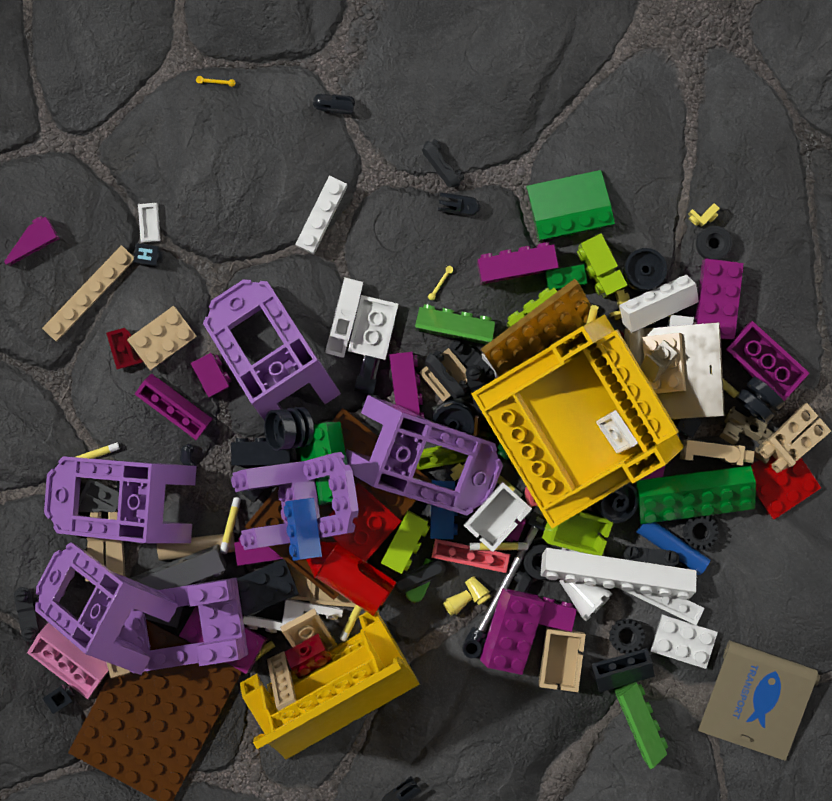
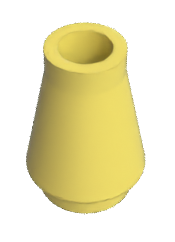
M475 576L465 582L474 603L477 602L480 606L491 598L490 591Z
M465 590L447 598L443 605L451 616L457 615L472 600V597Z

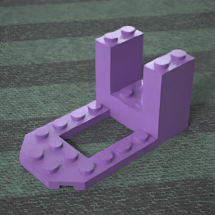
M243 279L211 300L210 312L208 317H205L203 324L249 401L264 421L269 411L282 409L279 404L280 401L307 383L311 384L324 404L341 394L267 281L257 283ZM262 309L284 345L251 365L230 330Z
M369 395L367 396L361 413L379 422L383 427L371 457L347 449V464L350 465L354 476L375 488L464 515L474 512L473 509L482 505L493 493L503 467L501 460L497 456L495 443L431 422L399 405ZM426 441L468 455L455 490L413 478Z
M342 452L302 462L250 468L234 472L231 482L235 492L279 486L278 498L282 504L281 517L284 520V524L241 531L240 542L244 546V550L290 543V537L286 531L288 522L284 514V506L286 501L314 498L319 538L354 532L355 524L352 522L353 518L358 515V503L353 471L350 465L344 464L345 457ZM330 476L329 488L332 490L333 495L332 508L335 510L336 515L320 518L315 479Z
M63 456L58 461L59 464L56 468L51 469L47 474L44 513L48 519L52 520L56 533L139 543H191L192 524L163 521L165 484L195 485L197 466ZM81 477L120 481L117 520L78 516Z
M72 542L66 545L65 550H58L53 554L36 586L39 602L35 604V611L83 653L142 675L151 657L134 643L118 637L123 624L130 615L131 609L134 608L169 622L178 604L159 590L110 571L89 553ZM75 571L79 572L96 586L79 619L59 604L70 580L74 577Z
M237 578L159 590L178 604L177 607L198 605L204 642L150 650L145 613L134 608L131 609L130 615L123 624L118 636L121 639L134 643L151 657L144 671L194 663L204 666L239 660L248 655Z

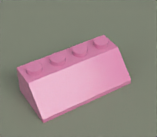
M49 622L37 635L27 652L87 699H89L109 672L105 661L83 653Z

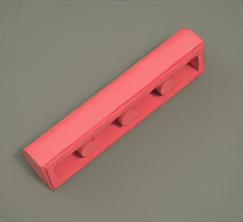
M435 539L431 558L507 573L510 554L497 551L492 552L491 550H470L468 545Z

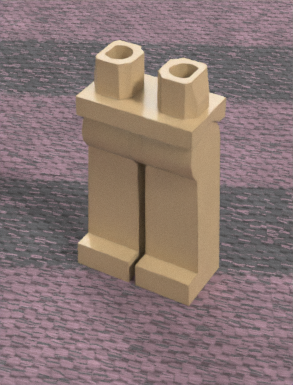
M808 403L800 406L769 439L762 443L764 446L759 453L765 459L773 455L776 461L772 464V468L777 473L792 467L799 458L831 432L821 418L815 420L818 415Z
M682 440L684 448L680 451V459L693 460V455L719 458L721 461L731 463L732 465H743V462L753 463L754 451L745 450V446Z
M90 512V517L102 518V512ZM108 512V519L117 520L118 512ZM87 537V553L110 571L126 577L124 541Z

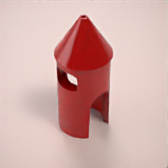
M320 542L322 557L306 559L314 578H317L374 616L379 606H382L388 598L396 582L341 546L340 542Z

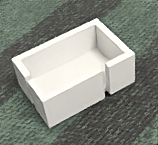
M502 482L467 520L464 526L474 536L478 537L480 534L482 537L479 540L494 552L518 525L514 521L518 519L521 522L532 508Z

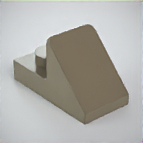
M663 340L651 355H645L641 369L655 383L680 353L667 341Z

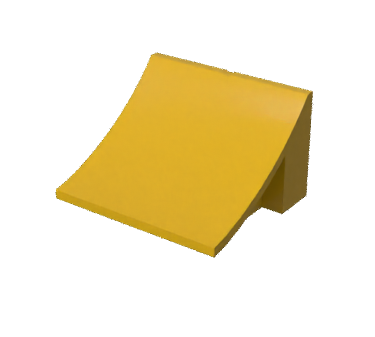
M606 315L580 327L547 349L471 393L551 528L573 517L630 481L633 484L663 467L684 448L677 435L678 429L618 329H613ZM615 410L638 442L635 446L619 454L615 452L596 423L597 420Z
M378 611L374 616L368 612L358 616L362 626L360 633L330 650L329 653L332 661L299 679L291 671L297 701L278 711L272 683L267 684L266 689L257 674L240 683L242 698L264 734L257 735L253 740L256 749L268 744L286 760L420 684Z

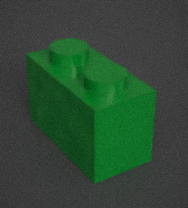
M584 264L545 271L547 288L550 290L553 288L560 290L574 279L577 280L580 286L587 284Z

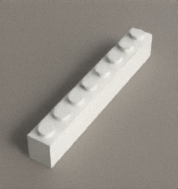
M546 548L542 554L541 576L549 580L563 579L569 583L583 582L588 586L603 585L604 588L616 587L622 588L624 591L636 590L643 594L656 593L662 597L676 596L682 600L689 599L696 593V570Z

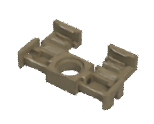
M733 406L724 420L727 424L719 437L732 445L738 442L740 438L738 437L739 433L754 439L760 444L754 450V457L766 464L771 456L765 459L759 451L764 446L762 443L769 439L774 432L766 428L767 424L751 415L749 418L735 410L736 406ZM750 425H755L758 428V432H753Z

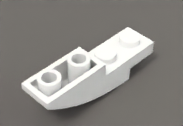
M344 277L325 353L344 358L363 282Z

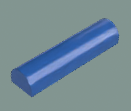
M656 522L641 524L636 531L660 549L675 551L679 555V562L691 570H696L698 575H701L710 563L709 558Z

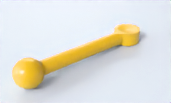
M202 76L196 78L198 84L206 82L227 84L231 87L236 84L233 79L225 81L204 79Z

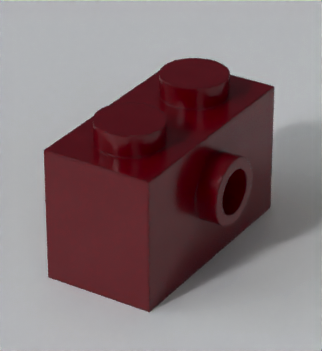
M319 634L284 652L292 671L298 679L332 661L328 648Z

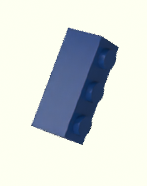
M432 480V484L455 490L457 486L455 481ZM431 505L430 539H453L454 535H457L458 523H454V516H458V513Z
M314 498L286 501L284 514L288 522L286 531L290 537L289 553L293 561L322 557Z

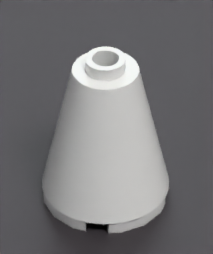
M563 579L559 581L585 621L590 619V615L596 613L612 596V593L601 585L588 586L583 582L569 583Z

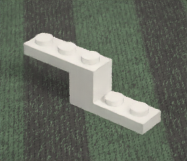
M286 600L282 621L256 616H244L243 622L249 629L258 630V627H264L267 632L277 633V630H281V626L303 615L304 611L309 612L315 609L318 615L324 614L327 615V619L338 620V617L342 618L344 608L310 604V602Z

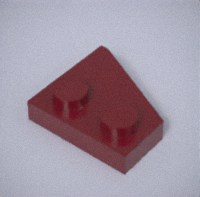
M126 328L106 333L116 370L144 363L127 341L132 335Z

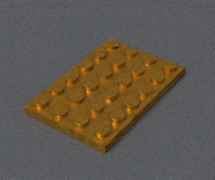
M574 279L481 348L498 377L586 325L591 304L580 284Z

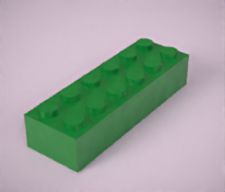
M751 466L636 481V490L639 495L637 512L640 524L755 509L756 481Z

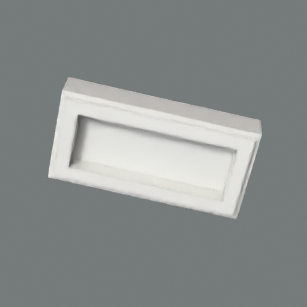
M158 203L138 204L141 243L160 242Z

